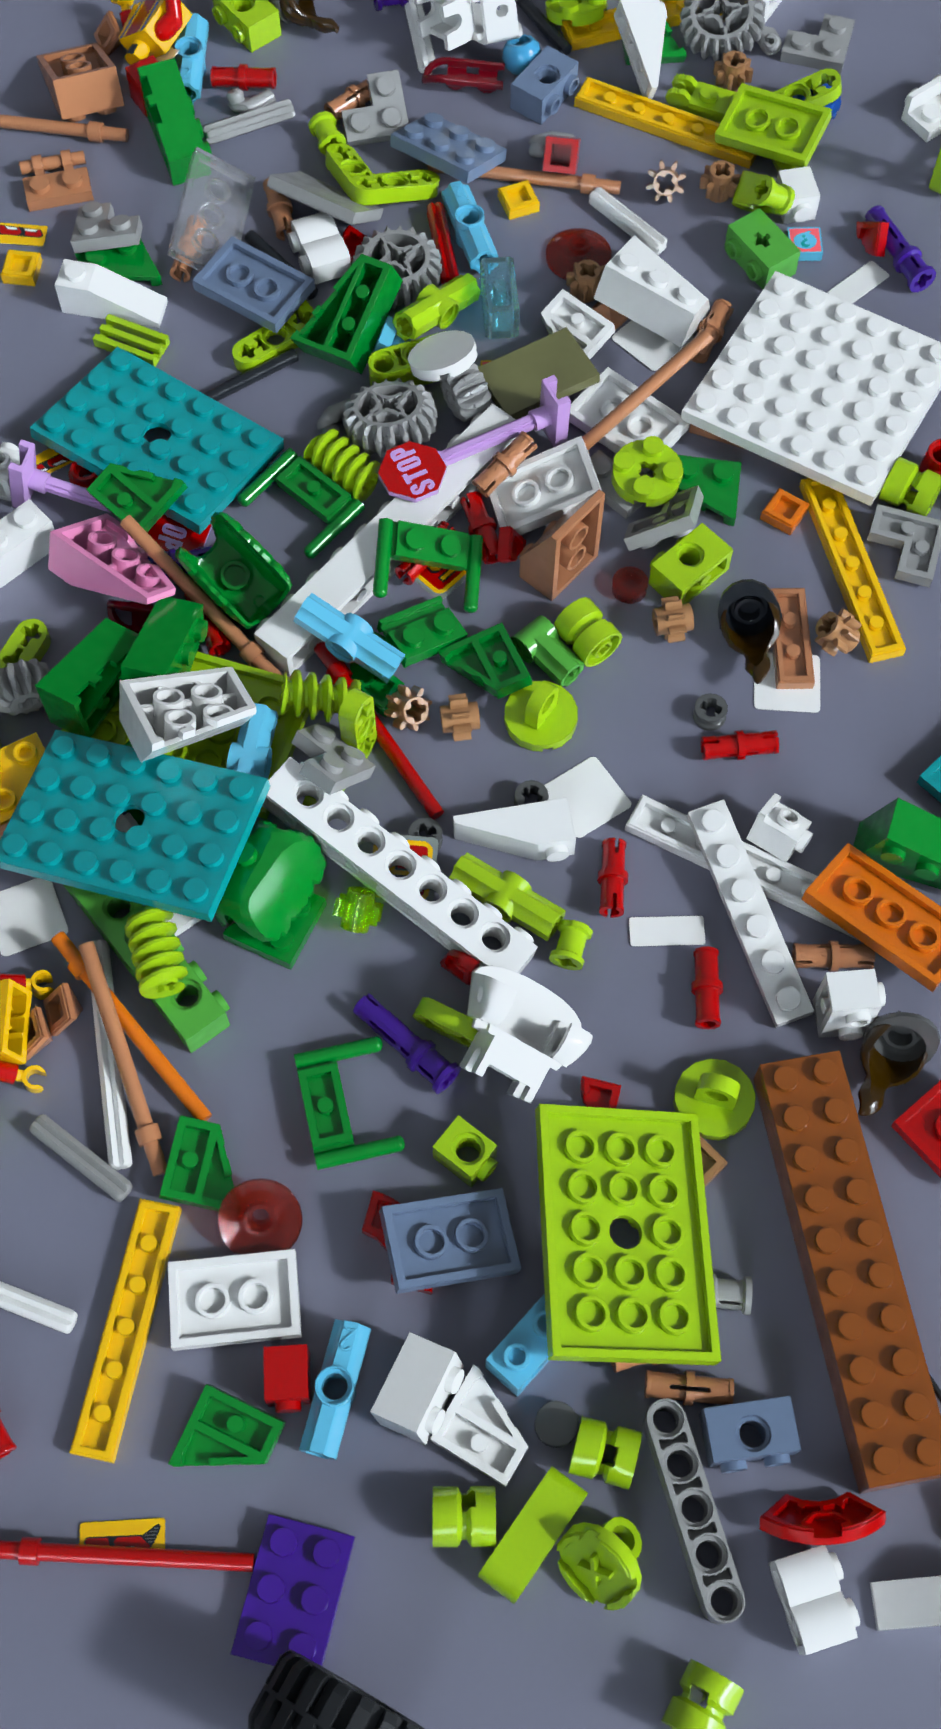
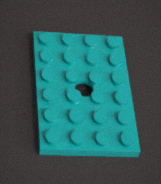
M118 346L30 427L33 439L71 461H75L78 465L92 473L94 472L97 476L112 463L125 466L131 471L143 470L154 473L157 477L174 480V478L181 479L188 488L164 514L199 535L211 524V516L215 512H222L284 449V438ZM152 428H164L171 433V437L168 440L156 439L152 442H148L144 435Z
M55 730L0 838V869L212 922L271 786L268 778L165 754L140 762L133 747ZM137 809L144 813L145 818L142 825L133 826L127 832H121L116 829V820L123 812Z

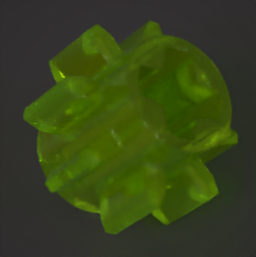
M350 886L347 889V894L340 893L339 897H336L332 915L342 917L340 922L341 928L354 933H367L370 925L376 927L377 922H380L384 904L375 902V891L361 886Z

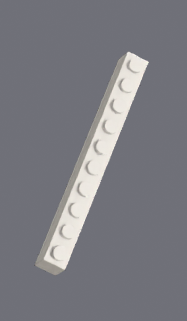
M491 404L483 413L479 412L476 414L470 426L461 434H456L449 441L447 448L516 419L496 405ZM515 438L448 465L438 494L416 503L397 497L392 501L385 502L380 507L377 515L368 524L361 525L355 532L354 537L344 547L337 548L331 555L330 560L320 570H315L309 575L304 586L295 594H290L284 599L277 612L259 623L254 637L255 641L265 650V657L284 673L286 670L287 675L290 677L295 669H298L315 653L314 647L318 643L323 642L293 622L301 605L311 593L329 603L343 614H354L373 596L379 519L389 518L395 522L400 520L437 527L441 521L448 522L462 508L460 500L463 496L466 497L468 502L469 499L466 494L479 492L476 489L477 486L472 484V480L488 467L493 461V455L497 451L501 453ZM390 557L388 580L395 574V568L403 561L392 560Z

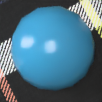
M523 34L518 39L506 41L503 47L502 60L507 70L513 75L519 76L542 50L536 39L530 35Z

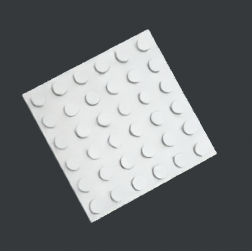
M775 271L683 408L681 420L871 506L882 489L895 462L903 454L941 391V342Z

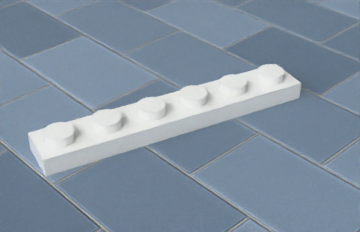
M723 799L689 811L687 818L775 1028L813 1015V1006L725 800Z

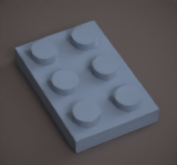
M427 113L425 116L393 132L390 139L391 147L466 184L506 161V148L495 144L490 138L481 137L470 132L465 126L456 125L443 119V116L437 113Z
M233 236L228 239L192 280L194 290L274 333H277L315 289V280L310 276Z
M503 1188L382 1206L379 1211L396 1294L517 1274L522 1269Z

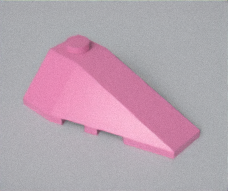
M102 514L50 531L48 570L71 586L145 605L175 595L176 588L162 569L148 560V554L120 526L121 522L109 514Z

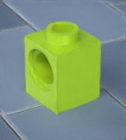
M459 1115L432 1146L433 1158L471 1188L478 1179L483 1182L486 1181L499 1163L495 1160L498 1145ZM469 1146L475 1148L480 1155L474 1161L465 1162L457 1156V1152L461 1148Z

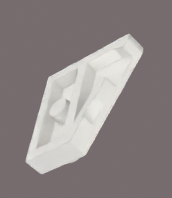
M564 289L541 312L542 321L549 335L567 327L589 359L615 333V324Z
M473 1364L445 1412L441 1428L435 1435L431 1436L430 1441L506 1488L525 1455L528 1445L508 1417L500 1400L491 1390L481 1370Z

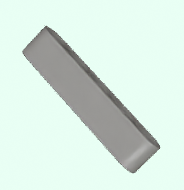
M668 1398L659 1399L650 1406L644 1416V1433L703 1616L711 1623L717 1625L728 1624L738 1619L744 1612V1592L686 1414L682 1406L676 1401ZM658 1411L669 1412L675 1419V1430L670 1433L659 1431L653 1423L654 1413ZM679 1454L685 1457L689 1463V1474L685 1477H677L670 1473L667 1467L669 1456ZM693 1498L701 1503L704 1515L700 1522H690L683 1516L681 1510L683 1500ZM708 1543L716 1549L718 1563L715 1568L708 1569L699 1564L696 1559V1550L699 1544ZM715 1589L726 1590L733 1599L732 1611L727 1616L716 1613L711 1606V1596Z

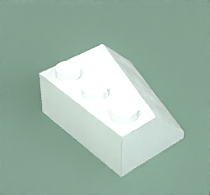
M635 235L605 265L594 295L595 300L679 347L685 344L697 330L699 323L710 312L708 298Z
M232 666L119 680V720L140 762L242 726L256 714V705Z

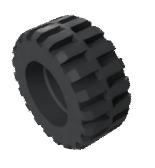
M288 1650L279 1656L248 1714V1729H425L357 1686L293 1650Z

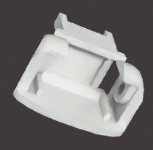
M413 0L416 5L428 1L431 2L430 12L416 21L418 36L424 38L432 34L444 40L445 49L448 51L471 40L487 45L518 39L523 35L521 24L517 18L515 0Z
M479 966L472 971L467 1015L473 1018L471 1027L478 1030L459 1067L481 1077L484 1075L487 1067L494 1069L513 1080L506 1092L507 1094L531 1104L549 1068L557 1071L561 1066L567 1067L587 1050L593 1036L581 1028V1022L575 1011L563 999L530 978L513 970L497 966Z

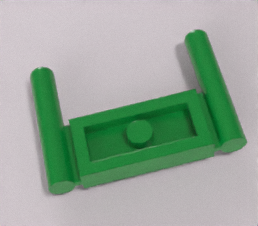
M288 448L237 497L238 503L243 507H247L275 481L278 487L324 521L327 526L303 550L305 556L309 559H314L365 510L364 505L358 499H353L348 491L302 456H298L291 448Z
M389 518L379 519L373 595L377 598H383L387 595L390 557L392 560L460 572L465 570L466 581L463 609L467 613H475L478 609L483 536L468 535L466 532L400 520L395 522Z
M378 1036L294 1054L317 1170L401 1152L405 1148V1141L400 1135L354 1144L337 1061L380 1052L383 1043Z

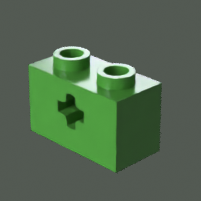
M760 208L728 225L724 245L727 255L732 260H735L745 270L748 278L756 282L762 290L775 271L789 277L796 274L801 250Z

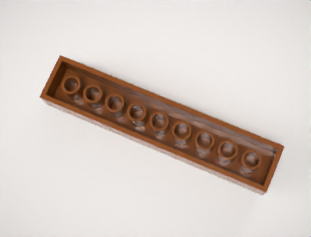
M840 1050L760 1064L753 1081L859 1494L941 1478V1414Z

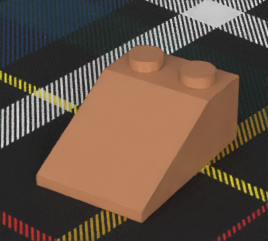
M97 42L36 56L56 111L62 120L67 119L69 122L81 121L86 118V114L95 112L101 115L111 114L117 111V107L125 106L116 66Z
M599 489L567 511L558 521H551L545 528L543 536L535 543H529L522 550L519 556V577L549 600L553 601L598 556L605 493Z

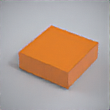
M779 488L761 512L760 520L791 535L808 512L810 504Z

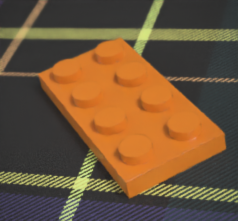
M847 843L806 889L801 900L931 992H934L941 983V906L853 845Z

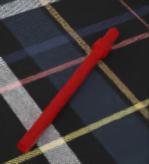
M325 642L318 643L314 647V652L326 667V674L331 676L332 684L334 685L339 677H345L347 687L349 688L353 681L351 679L352 672L345 662L339 661L328 651ZM375 713L377 742L430 818L433 820L439 818L444 813L443 808Z
M24 1536L21 1538V1541L0 1540V1559L18 1560L19 1565L38 1566L40 1561L241 1572H253L255 1566V1553L42 1542L41 1537Z

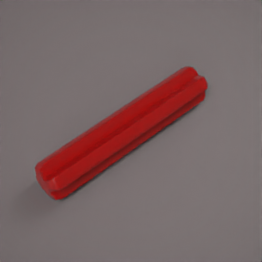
M438 201L437 203H429L427 205V217L432 240H434L436 249H439L441 254L442 273L440 280L442 284H445L457 277L459 273L445 208Z

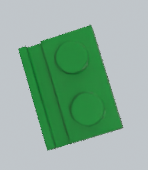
M441 596L378 621L377 630L379 633L382 632L386 637L385 641L405 654L401 662L404 668L439 654L438 650L467 638L468 633L449 607L445 608L442 604L443 599Z

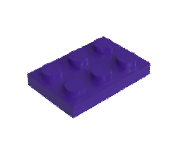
M269 1514L230 1654L275 1666L281 1654L288 1650H293L323 1667L355 1536Z

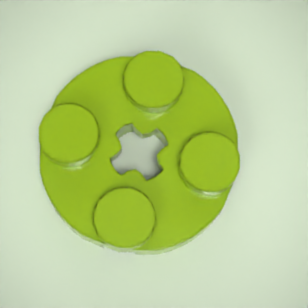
M546 0L545 3L547 19L557 25H562V20H572V26L589 25L601 20L604 17V10L606 12L608 10L607 0Z
M649 436L644 440H636L626 444L615 454L612 464L611 482L615 491L625 501L634 504V501L646 503L645 507H656L667 503L676 495L682 481L684 469L679 456L672 448L665 445L659 437ZM641 469H651L654 471V477L650 478L647 474L641 476L639 473Z

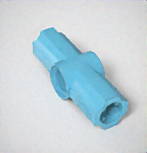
M192 13V17L179 34V39L174 45L175 49L179 50L176 55V63L187 95H190L193 104L197 99H201L203 77L207 72L205 57L209 24L208 20L202 18L199 13Z
M461 181L449 183V186L442 191V201L454 227L456 243L463 249L472 270L478 271L479 274L488 272L498 263V253L484 223V211L476 204L469 185H465Z
M313 593L305 599L294 617L293 622L325 642L328 651L336 658L346 663L355 662L386 683L391 679L405 657L404 653L375 635L372 627L363 618L353 613L343 614Z
M254 703L256 705V714L240 726L237 742H232L230 745L227 769L268 778L272 763L271 745L278 723L277 711L270 709L267 705Z
M335 1319L321 1372L315 1380V1393L299 1448L301 1452L324 1459L337 1460L349 1411L356 1398V1385L371 1328L360 1323ZM333 1379H342L348 1384L345 1395L337 1400L327 1398L324 1395L326 1384Z

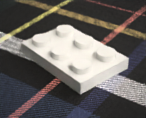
M607 367L600 374V382L587 387L571 403L569 422L587 433L634 392L638 386ZM650 395L598 442L617 453L630 442L644 440L649 436H656L671 448L688 431L690 423L681 420L680 414ZM647 468L641 469L645 474L650 470Z
M579 436L524 460L516 468L517 473L513 477L508 476L491 493L490 499L499 527L511 526L522 535L553 520L560 519L567 511L599 489L602 491L585 442L582 436Z
M295 1249L168 1262L171 1348L173 1351L302 1337Z

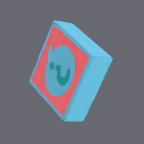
M787 227L786 236L801 250L799 261L822 260L823 246L820 227Z

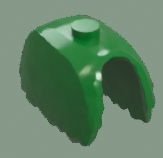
M215 512L211 516L212 520L210 522L216 541L210 550L204 555L197 557L185 548L179 547L175 550V557L194 582L229 617L249 629L265 619L284 600L292 588V583L281 564L250 533L244 530L238 521L227 513Z
M260 820L254 824L216 910L215 919L222 927H225L226 924H231L234 920L242 930L261 942L278 941L280 937H286L291 928V921L296 920L300 916L301 911L308 905V899L314 893V884L319 885L323 879L327 860L321 851V844L315 842L311 835L291 829H279L276 824L268 820Z

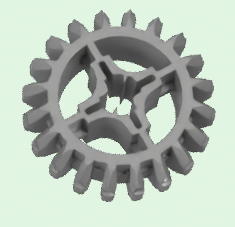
M685 0L684 8H682L680 13V30L684 36V42L686 46L691 45L693 55L701 52L703 61L709 56H713L714 62L718 61L723 53L729 51H740L742 53L743 49L752 51L754 42H759L761 31L765 27V18H763L765 16V7L761 0ZM720 13H722L723 20H725V26H723L722 19H720Z
M386 225L384 232L380 233L374 230L372 238L364 236L362 245L356 246L352 264L361 254L391 264L402 278L403 282L392 305L394 311L398 305L407 307L411 302H415L419 293L427 285L434 284L438 287L440 283L442 264L440 263L441 254L439 249H436L434 240H428L425 232L416 235L414 227L405 231L399 225L397 230H390Z
M400 378L396 381L385 379L382 383L372 381V386L360 387V393L351 394V400L345 403L343 424L350 443L359 446L360 451L365 450L369 455L378 453L380 458H382L387 450L408 441L418 444L430 441V434L436 432L435 426L437 425L436 418L438 415L431 392L425 391L424 385H415L413 380L404 383Z

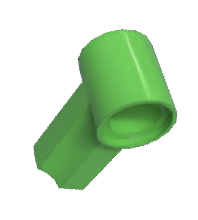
M542 615L537 616L511 637L521 659L527 663L534 661L556 684L562 687L573 683L584 670V662L560 640L554 625Z

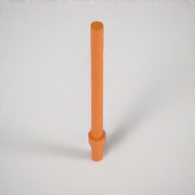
M64 931L59 932L51 939V942L69 963L67 968L77 980L82 979L92 991L80 951ZM109 988L123 1031L195 1119L207 1121L212 1116V1113Z

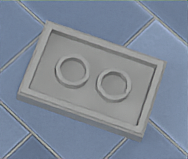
M303 172L269 175L267 183L269 189L350 225L381 219L384 208L377 205H360L350 200L343 190Z

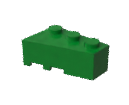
M175 58L137 67L147 118L173 186L209 177L208 162L213 161L211 148L208 141L203 142L202 140L204 138L202 125L199 118L195 119L194 106L190 95H187Z
M361 254L334 285V292L322 306L317 305L311 312L313 314L311 319L300 332L296 330L290 339L303 352L362 375L403 282L402 278L391 264Z
M173 597L158 600L121 664L122 680L190 672L200 642L203 643L208 632V621L204 620L203 604Z
M105 618L35 685L51 723L73 734L86 737L93 736L119 699V680H122L121 664L137 638L138 633Z
M897 798L859 823L853 844L855 848L898 877L941 889V818Z

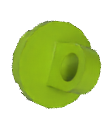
M546 680L532 681V685L511 693L505 704L504 723L510 738L519 746L531 751H543V749L552 747L554 750L562 747L572 738L578 722V707L573 696L562 686Z
M706 1059L695 1062L683 1071L674 1089L673 1105L676 1112L698 1114L699 1133L703 1139L720 1141L739 1133L747 1126L755 1110V1091L751 1080L740 1067L726 1060Z
M614 1517L601 1526L586 1522L572 1525L557 1543L556 1552L559 1551L561 1557L557 1561L560 1573L569 1587L583 1600L594 1604L597 1600L600 1603L606 1604L603 1609L614 1611L625 1608L640 1590L642 1575L636 1559L642 1550V1540L636 1526L628 1519Z

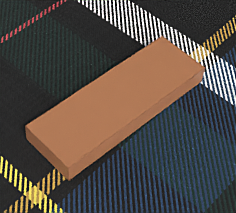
M770 588L776 596L782 612L779 637L772 646L776 689H813L815 678L805 588Z

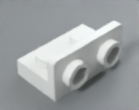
M938 74L932 81L920 88H914L905 99L901 120L925 142L941 134V74Z

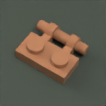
M70 149L61 150L59 155L42 157L39 154L31 156L30 160L19 161L22 175L35 173V176L22 178L29 212L94 200L87 167L74 169L76 165L86 164L83 150L70 152ZM64 168V171L45 174V171Z

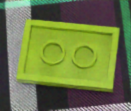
M741 83L715 132V143L799 168L806 167L832 118V109Z

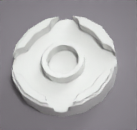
M451 330L439 332L416 344L410 351L407 360L414 377L423 381L436 382L441 380L440 375L449 373L450 377H455L467 370L477 358V346L472 335L465 331Z

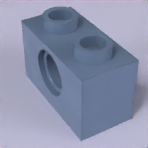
M547 45L511 83L510 109L542 125L550 115L556 114L561 103L568 96H572L576 92L579 85V62Z
M791 1396L703 1408L699 1413L708 1467L720 1466L722 1474L747 1470V1462L764 1460L765 1467L790 1464V1456L801 1451ZM750 1425L759 1431L761 1436L759 1447L751 1448L741 1441L739 1435L741 1426Z

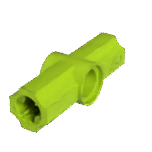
M467 273L465 275H458L440 287L434 284L427 285L419 293L415 302L395 313L392 323L397 330V335L404 341H407L409 339H416L435 326L440 329H446L455 320L459 311L479 299L481 290L477 285V279Z
M468 852L459 858L449 876L450 880L457 879L463 882L470 889L471 896L481 901L482 904L489 903L502 914V919L505 922H511L512 920L546 941L555 935L559 922L565 917L566 910L532 891L530 884L524 878L508 870L502 873Z

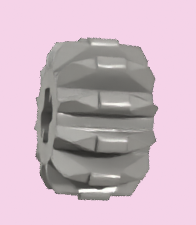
M473 363L467 370L455 377H450L449 373L440 375L439 387L443 392V398L446 400L448 408L452 410L453 415L461 421L472 420L479 412L483 413L491 405V393L488 390V383L485 381L483 373L479 371L477 364Z
M20 659L17 663L8 662L7 667L0 668L1 712H9L10 715L15 716L19 713L27 715L31 711L40 710L43 704L35 685L50 671L46 662H39L37 659L29 661Z

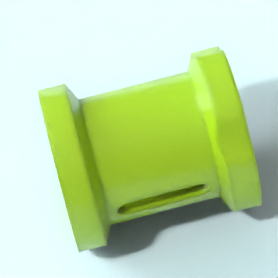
M328 111L315 114L308 124V129L312 136L317 138L318 149L324 156H326L328 145L333 143L346 144L345 136L336 128L337 123L334 115Z
M561 920L558 926L560 931L556 949L551 951L549 960L554 965L564 969L580 970L584 965L582 954L586 940L591 939L593 930L587 924L580 921Z

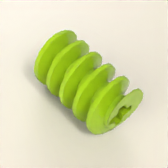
M330 429L326 433L314 437L304 450L303 458L348 491L354 499H358L360 502L365 501L375 490L378 483L380 463L376 460L370 462V455L366 452L359 455V446L355 444L349 446V439L345 436L339 438L340 434L337 429Z
M295 669L289 679L285 670L280 692V714L285 716L288 708L293 706L295 717L300 718L306 708L309 710L310 720H315L319 711H323L325 722L329 723L334 713L338 714L340 706L349 691L353 688L361 690V682L354 679L348 688L345 677H339L333 686L331 676L324 674L318 684L315 672H309L303 681L300 670Z
M158 908L146 909L133 914L127 919L124 928L125 934L129 938L128 947L130 952L133 953L131 960L136 967L135 976L137 981L140 982L138 986L140 995L149 999L165 998L182 992L186 986L178 981L188 975L186 967L176 966L182 963L185 958L183 952L174 951L181 945L180 939L174 936L170 937L177 931L176 924L168 922L173 918L174 914L173 912Z

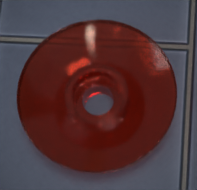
M584 228L567 229L556 234L546 248V262L554 274L566 280L567 272H573L575 262L592 260L597 262L599 266L605 267L612 258L611 248L606 239L597 232Z
M251 1179L238 1184L225 1196L219 1208L218 1228L225 1244L237 1255L289 1250L297 1241L301 1232L302 1210L296 1196L283 1184L270 1179ZM257 1209H264L269 1215L266 1219L258 1220L253 1216V1212Z

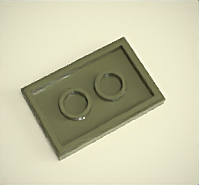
M567 327L478 367L488 383V390L495 405L515 419L526 416L528 411L540 407L542 379L555 375L558 380L556 393L558 399L570 396L600 382V373Z

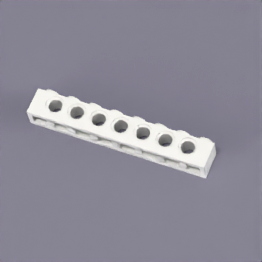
M289 757L268 780L271 787L262 805L264 808L294 831L311 835L315 842L321 844V851L445 948L448 950H459L472 956L480 962L479 966H497L513 970L519 974L531 961L538 946L533 943L534 940L528 932L520 927L513 928L502 919V914L489 903L482 904L471 896L470 889L463 882L457 879L450 880L440 872L439 865L433 859L426 855L420 857L409 848L410 845L403 836L396 832H391L390 834L379 825V820L373 813L364 808L359 810L351 804L344 791L341 790L329 795L300 774L304 762L299 764L292 757ZM302 796H312L317 800V803L312 806H304L298 802V799ZM333 819H341L348 826L344 829L336 830L331 828L328 822ZM364 842H371L377 846L378 851L370 854L364 853L358 846ZM399 865L405 867L409 874L405 877H396L391 874L389 869ZM425 889H432L439 894L440 898L436 901H427L420 895V892ZM454 913H464L469 917L471 923L464 926L458 925L452 920L451 915ZM488 936L495 937L500 941L502 947L497 950L489 949L484 945L482 939Z

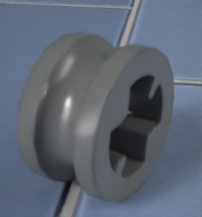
M704 694L695 702L693 719L701 729L706 731L718 730L726 721L728 705L717 694ZM707 707L715 708L714 717L706 715Z
M525 781L516 788L514 806L525 804L524 796L526 795L529 798L530 794L538 796L537 802L547 801L549 798L548 790L539 781Z
M423 817L415 820L409 827L408 835L419 836V832L422 831L427 835L432 834V837L438 840L439 851L443 841V832L440 824L431 818Z

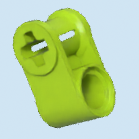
M743 170L731 204L748 212H753L760 208L764 213L778 216L784 215L794 203L795 191L786 184L776 183L774 178L767 174Z

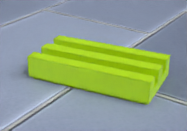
M108 314L105 318L106 325L101 324L99 327L100 334H95L92 338L94 346L109 352L119 347L156 367L170 344L169 336ZM109 336L126 342V344L112 340L109 338ZM140 347V348H143V349H145V350H148V351H151V352H154V353L151 354V353L142 351V350H140V349H138V348Z

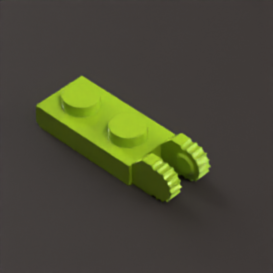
M680 73L674 76L672 80L673 88L670 87L668 89L665 100L670 105L676 106V108L721 123L736 92L704 82H697L693 76Z

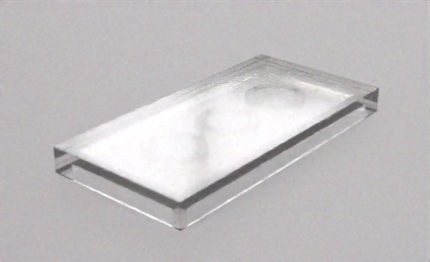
M196 147L191 156L167 255L201 271L231 236L241 240L255 177Z

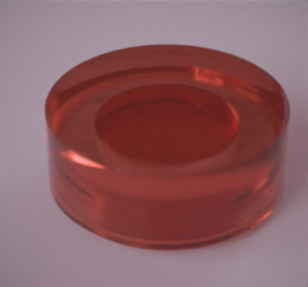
M627 566L619 569L614 574L612 593L617 600L627 604H634L646 596L648 577L641 569Z

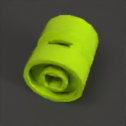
M900 456L883 485L879 499L895 507L904 504L906 505L907 512L928 516L941 491V475L929 469L920 472L918 464ZM914 486L918 491H912L911 489Z
M583 597L572 602L558 615L554 622V627L567 645H573L572 650L584 662V665L586 667H593L612 655L622 641V634L611 622L602 619V611L590 598Z
M582 1416L568 1473L590 1480L597 1474L602 1475L605 1484L629 1490L639 1454L642 1432L622 1426H617L611 1431L608 1430L606 1422ZM605 1444L617 1447L613 1463L602 1461Z
M433 1486V1548L458 1547L462 1540H467L471 1547H496L495 1486H471L467 1493H461L458 1486Z
M690 1659L679 1682L683 1692L680 1696H672L661 1721L672 1729H727L723 1719L725 1716L734 1715L745 1691L718 1672ZM707 1696V1706L706 1708L700 1706V1703H702Z

